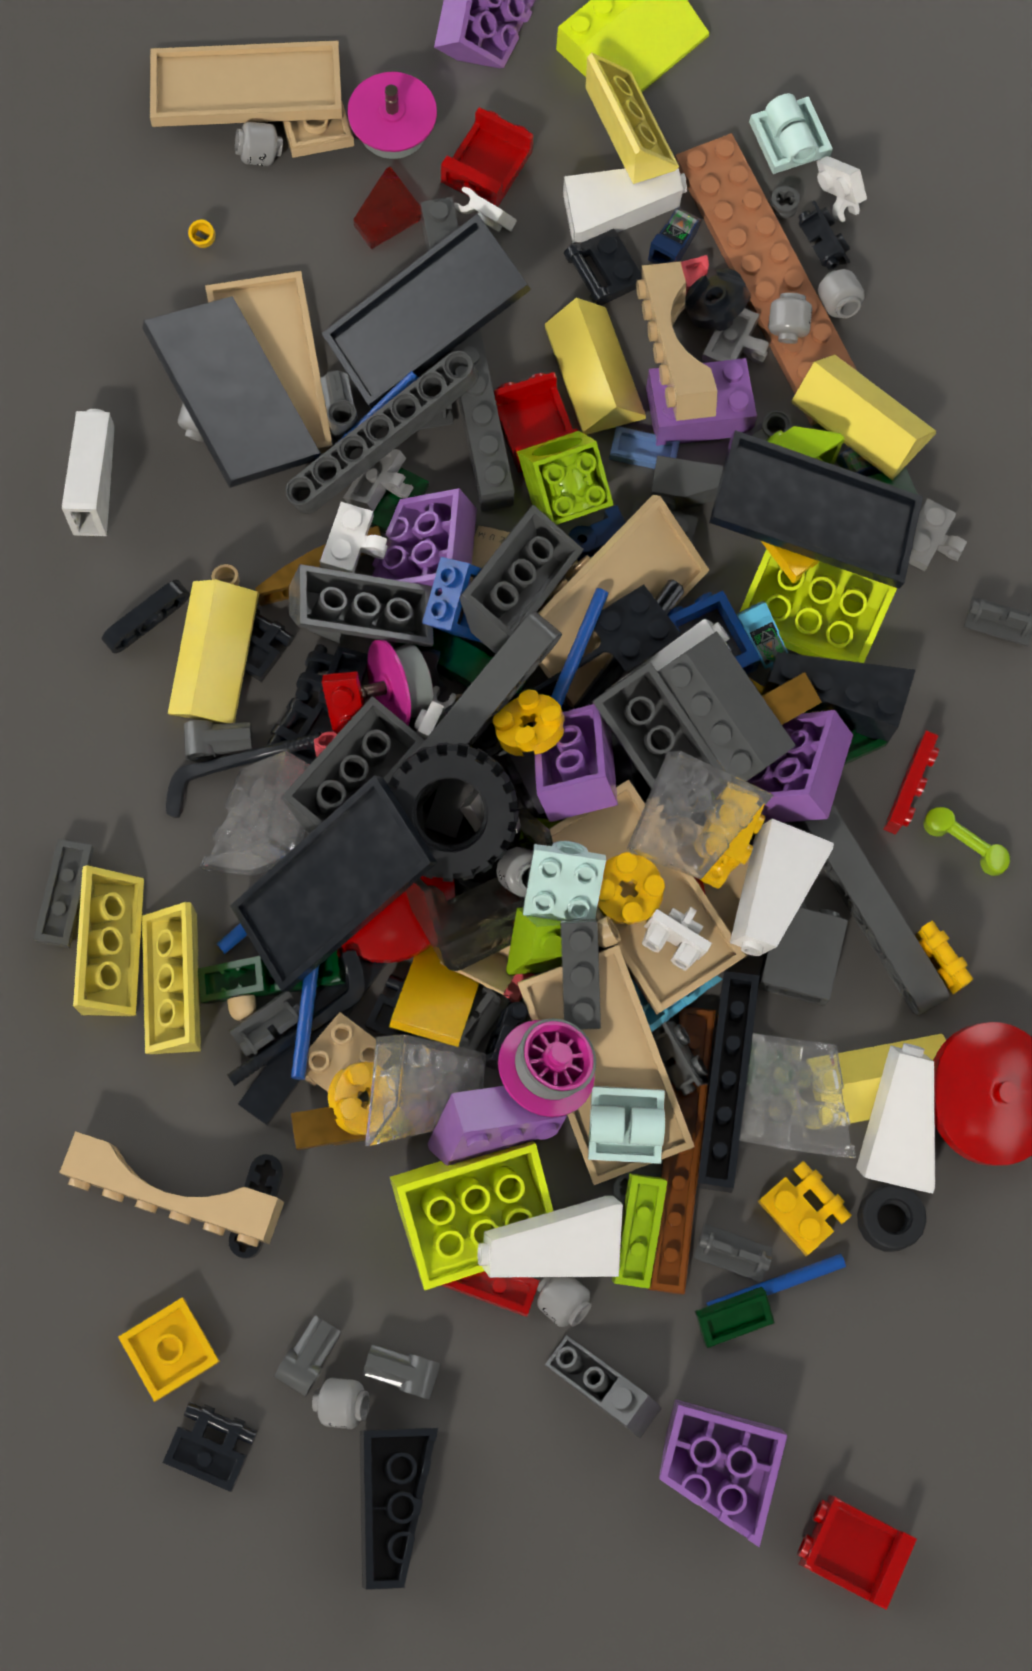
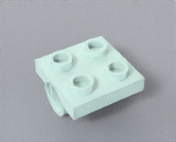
M790 93L780 95L769 102L765 111L750 116L749 123L773 174L822 159L825 156H831L833 148L809 96L796 100L795 96Z
M556 841L552 846L534 844L523 915L559 921L595 919L606 864V855L588 852L585 846L572 841Z
M593 1086L591 1092L588 1160L661 1164L665 1134V1090Z

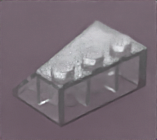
M285 750L241 768L225 804V808L229 811L226 820L221 827H216L211 838L216 841L210 857L204 856L200 868L208 871L255 876L269 871L304 839L305 830L281 797L310 764Z
M682 751L667 752L626 850L662 866L702 879L729 848L731 841L742 829L748 826L756 812L763 804H767L774 795Z
M753 1033L740 1141L806 1153L856 1158L855 1147L851 1145L848 1126H850L849 1113L845 1112L842 1095L844 1085L837 1045Z
M405 1034L377 1037L365 1146L434 1131L452 1093L483 1089L486 1053Z

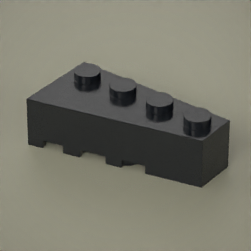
M778 652L769 669L761 695L774 690L805 672L822 702L806 711L807 713L835 710L850 731L854 729L858 734L875 740L881 739L888 744L899 727L916 670Z
M438 1428L360 1431L362 1587L366 1590L405 1588L415 1540V1531L421 1513L422 1498L427 1476L429 1475L431 1456Z

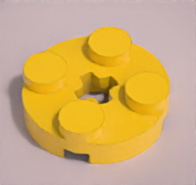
M535 690L523 691L518 698L506 704L493 718L496 736L501 747L506 752L515 756H523L522 752L534 751L535 755L544 753L554 747L564 733L563 723L565 718L559 703L550 696L538 694ZM529 722H535V723H536V725L533 726V727H531V726H526V727H524V725H526V724L529 723Z
M630 852L621 853L606 861L597 907L604 917H610L616 924L632 925L644 922L660 907L663 900L665 882L657 867L647 858ZM632 881L636 885L634 890L638 895L636 897L628 895L626 898L622 897L620 894L622 892V887L619 885L620 882L628 883Z
M357 1062L345 1069H341L333 1077L328 1090L329 1108L334 1109V1114L338 1118L334 1120L340 1128L354 1135H369L385 1131L397 1110L399 1082L395 1077L390 1076L385 1068L373 1062ZM366 1090L369 1102L363 1108L361 1107L362 1100L357 1097L359 1092H365Z

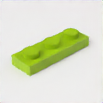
M629 1174L621 1226L619 1277H612L614 1284L650 1289L668 1182L665 1178Z

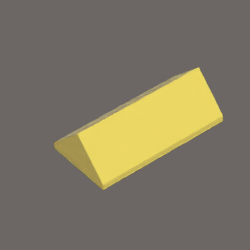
M591 52L587 57L586 90L632 183L636 184L676 171L679 165L632 72Z
M576 297L545 323V330L582 433L588 435L646 419L645 411L606 307Z
M836 355L814 361L792 399V404L826 430L841 433L845 438L843 443L852 448L891 480L902 471L936 434V430Z
M217 579L193 581L168 709L169 715L208 720L221 724L235 723L258 604V591Z
M88 865L83 866L73 1006L81 1015H136L144 878Z
M183 902L142 916L145 1054L201 1051L197 913L191 902Z
M931 1035L806 1059L808 1074L812 1078L810 1083L821 1129L870 1120L890 1045L899 1048L903 1047V1043L924 1048V1054L933 1060L937 1051L946 1041L944 1035Z

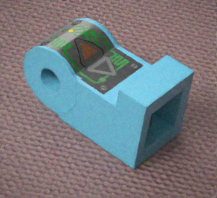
M761 601L736 614L761 658L760 662L765 669L771 667L778 652L788 653L766 602Z

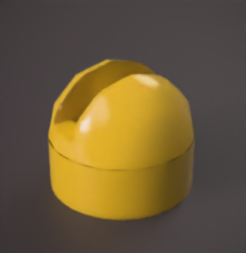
M206 220L194 221L188 230L190 240L197 247L207 248L215 241V230ZM199 231L208 236V239L204 240L198 237L196 233Z

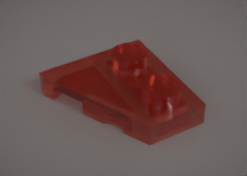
M391 166L385 169L354 217V227L368 246L373 249L421 220V206Z

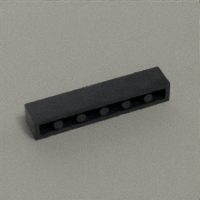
M724 971L696 1188L732 1193L734 1189L760 975Z

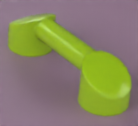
M936 807L931 809L924 817L923 825L930 835L939 837L948 832L981 855V868L988 875H1001L1009 867L1010 856L1005 847L999 844L991 846L955 821V815L950 809Z

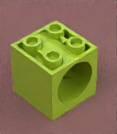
M576 431L517 451L532 505H535L556 525L614 505L597 441L586 434Z

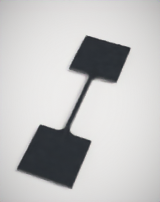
M643 584L601 611L594 631L601 640V644L597 649L582 657L578 669L601 654L609 653L626 673L661 651L682 634ZM561 671L531 690H535L539 694L557 683ZM516 692L509 702L518 698L520 693ZM455 703L445 708L446 714L450 711V709L454 706ZM493 721L472 745V748L483 750L491 758L504 750L496 736ZM533 722L527 723L524 727H533Z

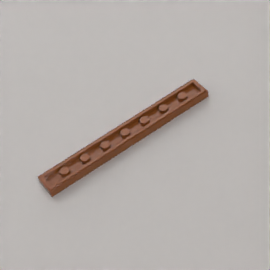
M686 1006L679 1011L678 1025H682L690 1038L688 1046L693 1055H698L706 1065L708 1074L705 1076L708 1079L715 1010ZM671 1081L695 1147L662 1159L660 1178H665L668 1182L650 1289L648 1290L684 1295L707 1085L697 1087L696 1083H693L696 1090L684 1096L681 1090L677 1092Z

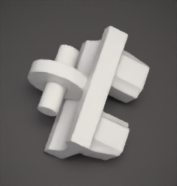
M689 907L685 914L672 908L669 915L656 909L644 925L647 930L642 944L657 953L662 949L666 941L675 945L678 948L670 961L684 971L696 960H699L708 951L712 943L699 935L703 926L692 920L697 911L692 907Z

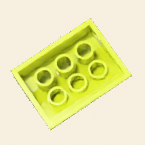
M590 0L558 26L556 50L585 77L587 57L591 52L632 72L641 92H643L708 38L709 31L688 0Z
M766 549L740 612L764 601L771 612L772 618L779 630V635L787 649L805 656L864 663L897 588L823 562H819L813 568L810 567L793 584Z
M534 1141L448 1166L439 1161L390 1177L398 1210L424 1290L483 1272L484 1269L478 1264L477 1252L479 1243H484V1231L553 1211L539 1153Z

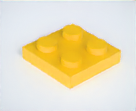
M183 1297L118 1336L154 1402H157L220 1362Z

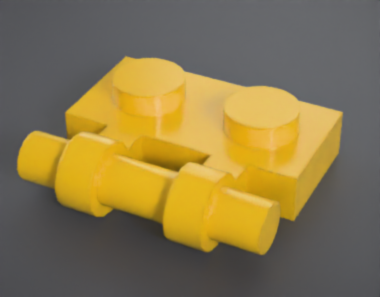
M933 920L921 927V930L915 935L916 939L947 989L949 988L951 993L955 994L973 980V977L966 969L968 966L967 962L963 957L959 958L948 943L950 938L944 930L940 931Z
M803 1160L793 1169L802 1179L796 1187L787 1177H784L758 1200V1203L803 1254L808 1256L834 1232L825 1221L831 1214L841 1224L847 1221L852 1214L843 1205L845 1201L839 1194L834 1195L821 1181L822 1175L816 1169L812 1171ZM809 1189L824 1204L818 1211L803 1196Z

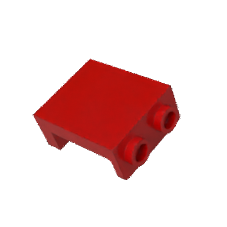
M479 107L475 112V122L454 156L450 157L447 155L441 163V183L465 195L467 194L462 191V188L468 187L478 196L498 207L533 152V134L521 125H514L502 119L496 112L486 111Z
M555 372L548 374L537 373L528 380L518 383L507 382L493 391L501 429L518 473L523 471L517 451L578 431L572 428L557 389Z
M829 1495L827 1501L822 1499L815 1510L813 1520L817 1524L812 1535L806 1534L799 1546L797 1555L801 1557L798 1565L887 1610L917 1538L885 1524L835 1496Z

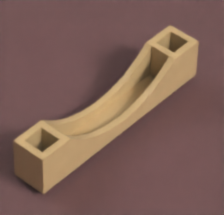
M671 262L642 266V279L636 282L637 296L639 300L643 299L644 320H649V341H655L653 345L655 363H661L659 366L661 385H667L665 388L666 405L668 408L673 407L676 421L715 417L717 387L712 370L685 350L672 328L677 317L685 308L686 280L681 263Z
M76 1131L60 1170L62 1175L70 1178L68 1185L89 1191L92 1185L103 1189L101 1196L118 1202H122L125 1196L137 1200L135 1207L155 1214L157 1208L170 1211L168 1218L187 1225L190 1224L192 1218L204 1222L203 1230L220 1236L224 1235L225 1230L237 1233V1241L253 1247H257L259 1241L270 1244L284 1202L277 1197L247 1187H241L225 1194L209 1197H184L166 1193L141 1179L126 1163L116 1146Z

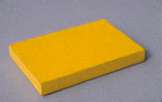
M430 946L424 952L414 956L389 1027L459 1047L480 983L441 964L440 960L447 950Z

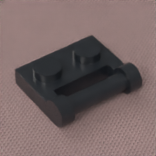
M614 228L584 243H575L569 246L563 253L568 263H573L590 291L592 303L600 306L636 290L637 280L642 279L640 270ZM590 256L608 287L600 285L585 260L586 257Z

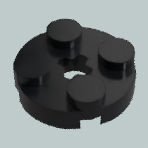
M732 269L716 270L717 275L709 279L704 275L688 290L685 297L686 311L696 326L704 329L716 328L718 331L730 328L733 320L738 317L750 301L751 293L743 278L737 271Z

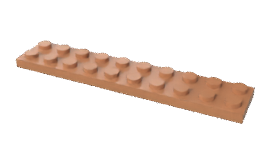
M728 134L676 154L675 159L679 165L680 174H685L687 188L729 269L735 270L741 275L751 293V299L747 304L751 311L760 314L758 325L794 394H796L814 361L836 355L857 371L733 134ZM782 293L802 294L806 296V301L812 305L810 333L805 337L798 338V342L795 344L779 342L778 336L772 334L768 328L771 303L775 299L780 298ZM805 414L811 426L817 424L815 420Z

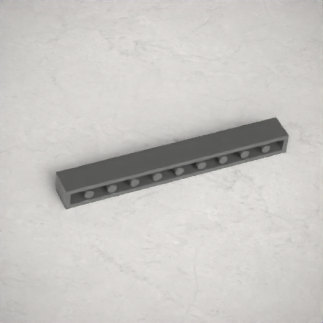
M452 197L420 202L421 225L427 252L459 228ZM479 329L448 354L454 351L466 352L470 355L478 371L476 384L458 398L482 512L513 506L514 486L481 330ZM462 365L457 367L454 375L461 376L465 374L468 366Z

